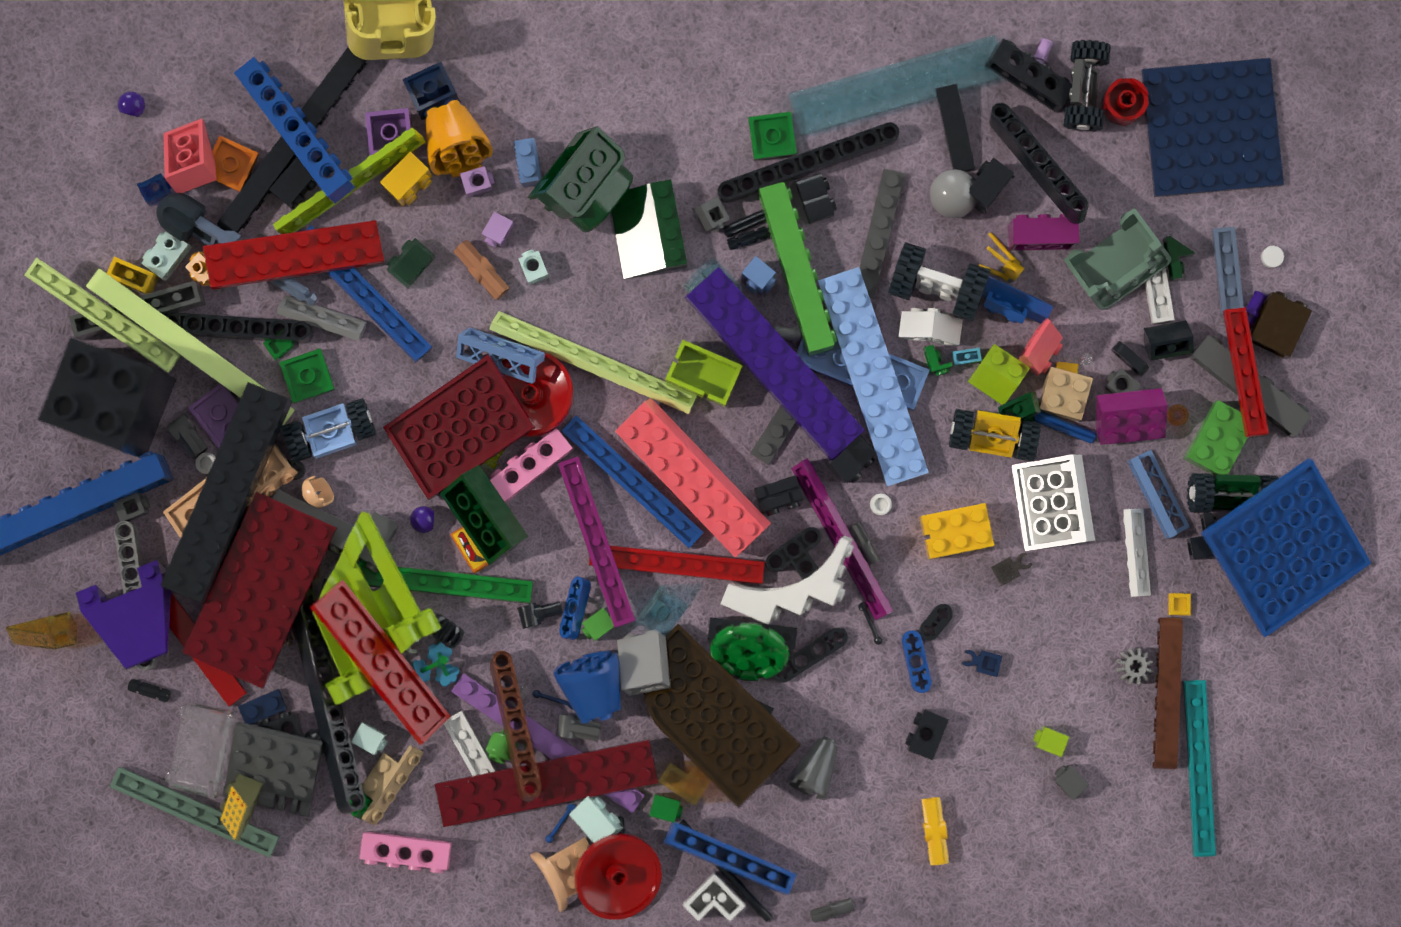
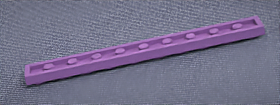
M463 673L451 692L503 726L496 694ZM505 702V704H506V706H507L508 708H510V709H514V708H515V707H513L512 705H510L508 702ZM525 715L531 743L534 748L551 759L582 753ZM510 722L512 729H520V725L517 722ZM635 788L604 794L632 814L645 796Z

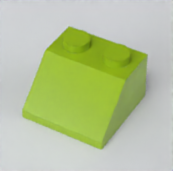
M993 344L968 380V383L1003 405L1019 386L1030 367L996 344Z

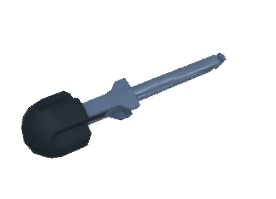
M170 193L162 198L156 209V216L160 226L180 241L194 236L206 245L239 241L241 235L235 231H224L204 218L206 213L205 206L183 193ZM293 278L270 281L301 302L306 301L307 305H314L317 301L314 292L310 293L309 288Z

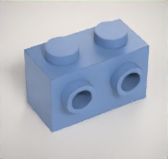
M755 256L742 272L741 279L746 282L747 285L745 287L753 294L758 292L762 295L764 291L768 293L776 284V272Z

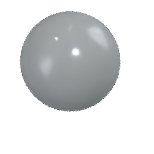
M958 169L947 170L939 174L932 182L930 188V200L934 209L939 214L948 218H960L970 213L976 205L975 199L969 193V188L972 185V176Z

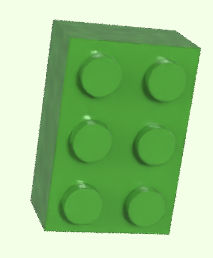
M1219 400L1213 402L1183 459L1215 477L1217 474H1228L1247 440L1241 412Z

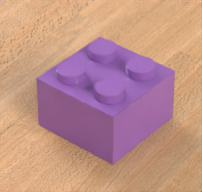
M409 108L365 113L369 155L375 154L387 143L392 142L401 136L403 132L413 127Z

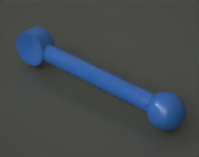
M574 804L567 806V811L551 834L545 837L547 843L554 841L555 834L569 814L576 808Z

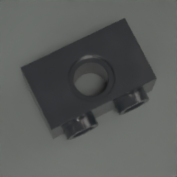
M924 709L921 713L917 712L913 724L916 725L913 733L909 732L905 741V745H908L907 750L933 760L949 719ZM927 727L931 730V737L923 740L920 737V731Z

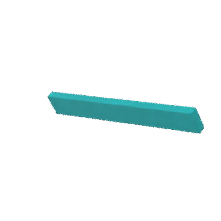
M1206 680L1183 681L1193 857L1216 856Z

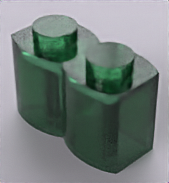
M416 238L412 241L410 239L406 241L401 248L403 250L398 257L393 256L387 263V272L406 289L415 282L436 258Z

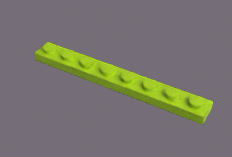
M412 127L392 142L387 143L378 152L367 157L365 161L351 168L349 173L353 177L351 182L355 188L337 203L400 161L410 151L413 152L426 143L423 136ZM323 190L318 191L313 197L299 204L293 211L282 216L273 226L280 234L297 232L336 204L326 196Z

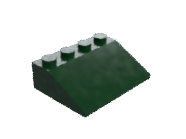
M671 179L628 189L611 211L624 279L686 268L687 259Z

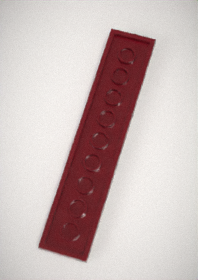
M650 739L536 762L541 791L531 802H526L520 798L512 767L439 782L434 785L443 827L583 799L587 796L592 797L658 783V777ZM528 765L520 766L522 772H530ZM531 785L525 786V791L528 794L535 793V789Z

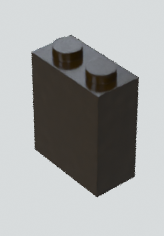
M1276 291V293L1268 294L1260 311V316L1252 328L1251 338L1253 344L1284 359H1288L1296 347L1312 310L1307 308V304L1297 300L1293 302L1287 299L1288 296L1286 294Z

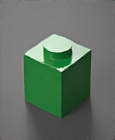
M655 793L649 816L675 822L676 818H681L684 806L680 805L681 800Z

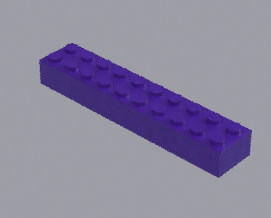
M719 267L684 297L828 459L835 458L865 430Z

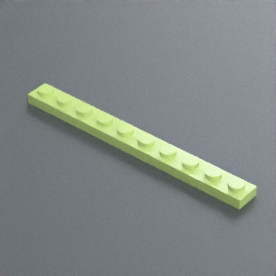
M498 311L491 323L490 330L500 335L509 337L538 351L546 352L559 360L596 374L599 377H603L679 411L689 414L697 395L500 311Z

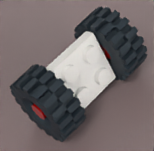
M905 242L893 273L888 294L909 301L915 287L924 294L933 293L939 295L945 301H956L952 315L974 321L990 269L969 263L962 283V279L922 267L926 249Z

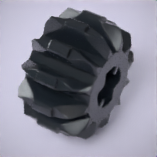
M436 614L441 628L430 635L445 646L455 648L462 641L465 635L464 630L443 615Z

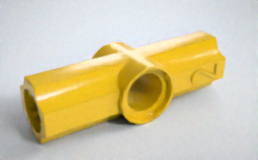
M940 797L921 799L924 817L923 828L925 830L924 839L927 842L930 865L949 863L946 843L948 836L946 822L943 820Z

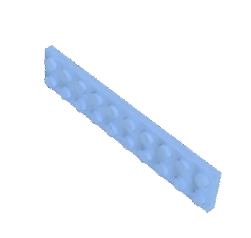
M857 267L818 280L817 282L822 290L824 303L829 312L830 320L871 442L877 453L876 456L886 486L888 487L929 473L860 268Z

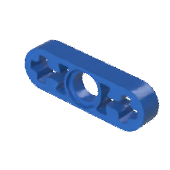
M577 576L571 582L559 629L562 638L575 640L579 636L591 590L589 579Z
M906 631L901 637V643L910 684L915 692L925 693L931 688L932 682L922 637L917 631ZM909 634L917 637L914 647L915 649L920 648V652L908 654V650H912L911 644L906 643ZM914 655H918L922 659V665L919 668L912 667L910 663ZM924 669L925 673H921V678L926 680L927 684L924 685V689H921L920 686L915 685V682L919 681L918 674L913 676L912 671Z

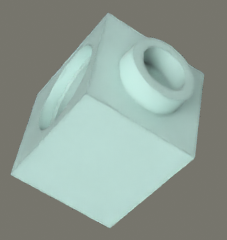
M529 250L522 253L521 258H518L529 285L549 278L539 251ZM531 261L539 263L536 271H529L527 269Z
M362 722L351 742L375 755L378 751L382 752L388 741L385 740L387 734L380 730L377 731L376 728Z

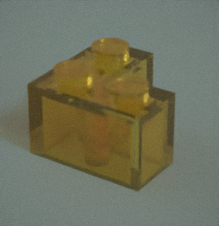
M670 762L658 782L695 806L711 780L696 765H694L690 773H687Z

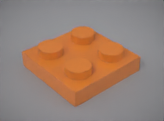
M219 135L212 150L216 164L215 181L240 192L247 183L260 154Z

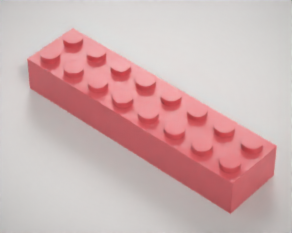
M652 398L643 402L615 431L735 558L772 524Z

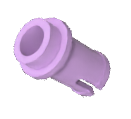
M1040 39L1036 54L1033 55L1034 59L1041 64L1047 65V58L1053 42L1048 39Z

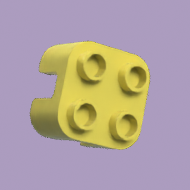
M343 0L347 44L355 56L365 60L416 58L425 55L431 49L434 41L436 19L435 7L432 8L431 0Z

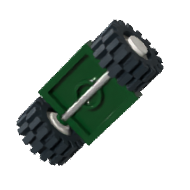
M1192 473L1189 477L1187 488L1188 509L1191 513H1209L1212 510H1234L1275 482L1279 477L1217 474L1214 480L1211 474Z

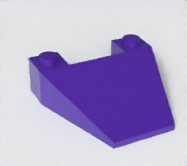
M158 560L137 568L142 587L107 601L106 594L97 585L76 592L80 612L126 670L168 653L172 590L160 586L167 570Z

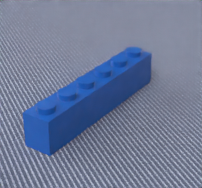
M677 822L671 823L663 842L666 845L783 895H789L797 875Z

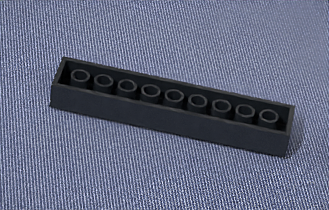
M250 382L247 383L160 586L198 602H206L293 401L289 398Z

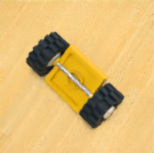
M961 409L955 410L949 440L950 448L967 450L969 446L970 451L1012 458L1016 443V459L1034 462L1040 439V423L1024 420L1021 423L1020 417L978 410L973 427L974 412Z

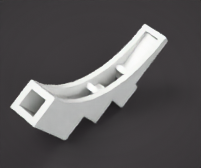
M847 536L841 537L833 554L824 565L811 576L798 583L784 587L758 588L733 581L728 584L721 604L767 625L772 623L773 620L777 621L781 609L778 608L779 606L799 615L809 611L813 603L811 596L833 606L837 601L841 602L845 593V589H842L844 582L837 580V577L841 578L845 570L843 562L845 557L849 558L854 546L851 545L853 539Z

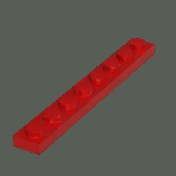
M610 546L617 569L754 584L763 583L765 562ZM589 558V566H593L591 558Z

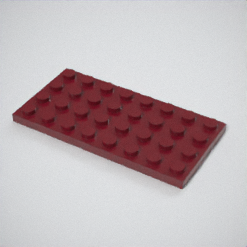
M256 492L182 653L264 689L337 527Z

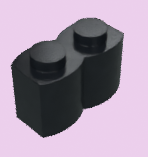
M821 174L796 181V187L809 224L834 217V211L837 210L834 198H829L827 191L830 190L827 178H823Z

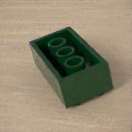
M480 465L461 474L440 493L488 565L507 555L529 537Z

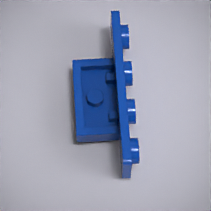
M988 277L982 297L985 298L983 306L989 312L999 313L1006 316L1009 321L1023 324L1026 317L1038 323H1042L1046 318L1048 319L1053 309L1052 304L993 277Z

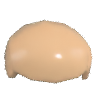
M311 476L305 479L302 484L304 500L316 508H323L331 504L334 500V495L330 485L322 477L314 479L315 476Z

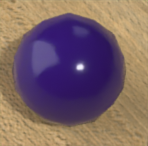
M132 91L122 94L118 100L119 112L135 117L141 116L145 110L143 97Z
M420 506L414 509L410 515L412 528L420 533L432 531L434 527V510L427 506Z

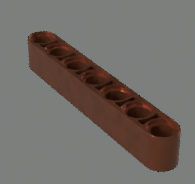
M1159 617L1160 631H1157L1159 653L1156 655L1158 675H1156L1155 681L1157 697H1155L1154 710H1157L1156 718H1154L1156 739L1153 740L1155 762H1152V766L1154 769L1176 770L1178 763L1183 622L1181 618Z
M498 651L490 662L491 675L518 794L522 800L531 802L541 791L540 778L512 657L506 651ZM497 659H502V660H504L505 663H506V666H504V667L498 666V665L496 664V660H497ZM501 680H507V681H509L510 684H511V687H509V688L503 687V686L501 685L500 681H501ZM513 701L516 708H508L505 702ZM510 722H517L520 725V729H512ZM515 743H522L525 746V750L518 751L515 748ZM520 764L528 765L530 772H522ZM531 785L535 789V793L528 794L525 791V786Z

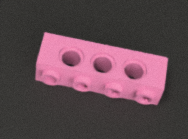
M557 428L541 435L543 439L538 443L533 441L524 448L525 453L520 457L517 455L512 457L507 462L508 466L501 471L499 468L490 475L491 483L505 503L574 450ZM544 445L552 446L553 452L550 456H543L541 454V448ZM528 458H532L536 462L535 467L531 470L524 468V462ZM510 472H517L518 480L515 483H508L507 475Z
M365 831L362 836L359 859L365 860V864L370 865L386 862L387 867L400 868L401 864L409 865L408 869L421 871L422 867L430 868V872L443 873V870L449 869L452 842ZM381 844L389 847L390 852L387 856L380 854L379 846ZM402 847H408L411 850L410 858L406 859L401 856L400 851ZM424 850H430L433 853L432 861H425L423 859L422 852Z

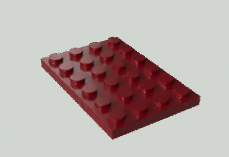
M486 355L383 428L426 498L431 500L461 474L478 465L481 466L536 427L491 355Z

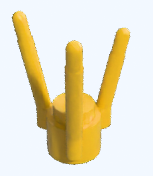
M989 232L988 235L1009 260H1006L997 251L988 246L987 250L1005 264L1001 269L1004 273L982 264L978 266L990 269V273L1003 278L1005 281L1009 279L1015 281L1024 270V267L1020 265L1021 262L1007 250L992 232Z

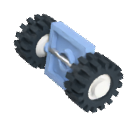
M363 398L347 403L346 407L342 403L302 417L306 432L299 420L282 426L284 440L295 463L312 457V452L315 459L357 445L354 433H356L359 441L376 435L369 409Z

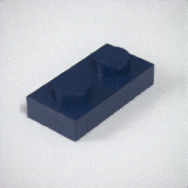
M279 689L238 706L246 724H254L287 709Z

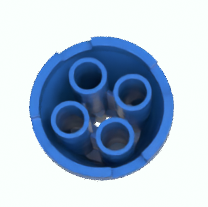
M611 650L592 652L582 655L583 658L572 661V664L566 661L557 666L553 671L555 680L582 724L591 722L595 718H600L601 721L613 717L612 712L621 710L620 671L617 653L612 654Z

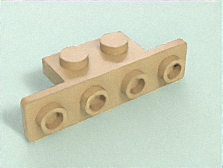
M410 745L399 762L383 752L362 784L363 792L373 799V802L362 817L365 822L377 825L383 818L385 811L395 800L400 788L406 783L408 776L420 762V758L424 754L422 750Z

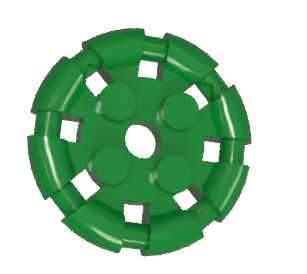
M741 623L740 626L736 627L734 625L728 626L716 634V638L712 640L710 645V655L730 675L738 676L737 679L745 681H758V678L764 677L769 679L783 670V666H786L789 660V649L785 645V640L770 628L767 630L759 624Z

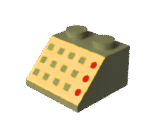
M240 774L237 775L235 781L229 782L226 793L229 796L224 798L220 810L223 811L220 820L236 841L240 840L252 817L263 785L259 781Z

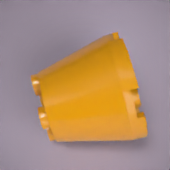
M458 100L450 101L448 104L438 108H430L427 111L428 163L435 175L451 174L452 178L460 177V173L482 167L481 163L487 157L492 156L493 148L489 138L467 108L461 105Z

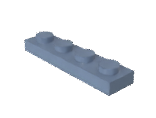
M1235 227L1212 229L1221 315H1223L1225 309L1244 308Z

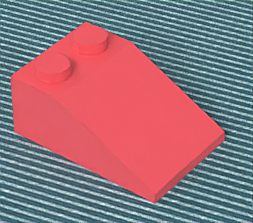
M203 119L164 133L165 179L176 193H184L216 180V164Z
M1046 318L1038 326L1018 358L1019 361L1030 367L1029 371L1036 376H1039L1041 372L1043 374L1047 372L1051 365L1049 359L1053 354L1056 356L1063 346L1060 343L1063 337L1051 320Z

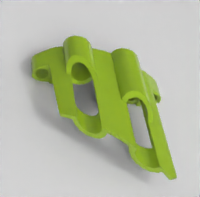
M361 511L319 599L339 581L343 580L402 654L421 637L436 632L441 626L431 608L423 611L419 610L370 514ZM365 545L384 579L382 586L376 591H371L357 564L358 557ZM313 612L341 675L326 684L333 701L337 705L354 695L368 690L372 685Z

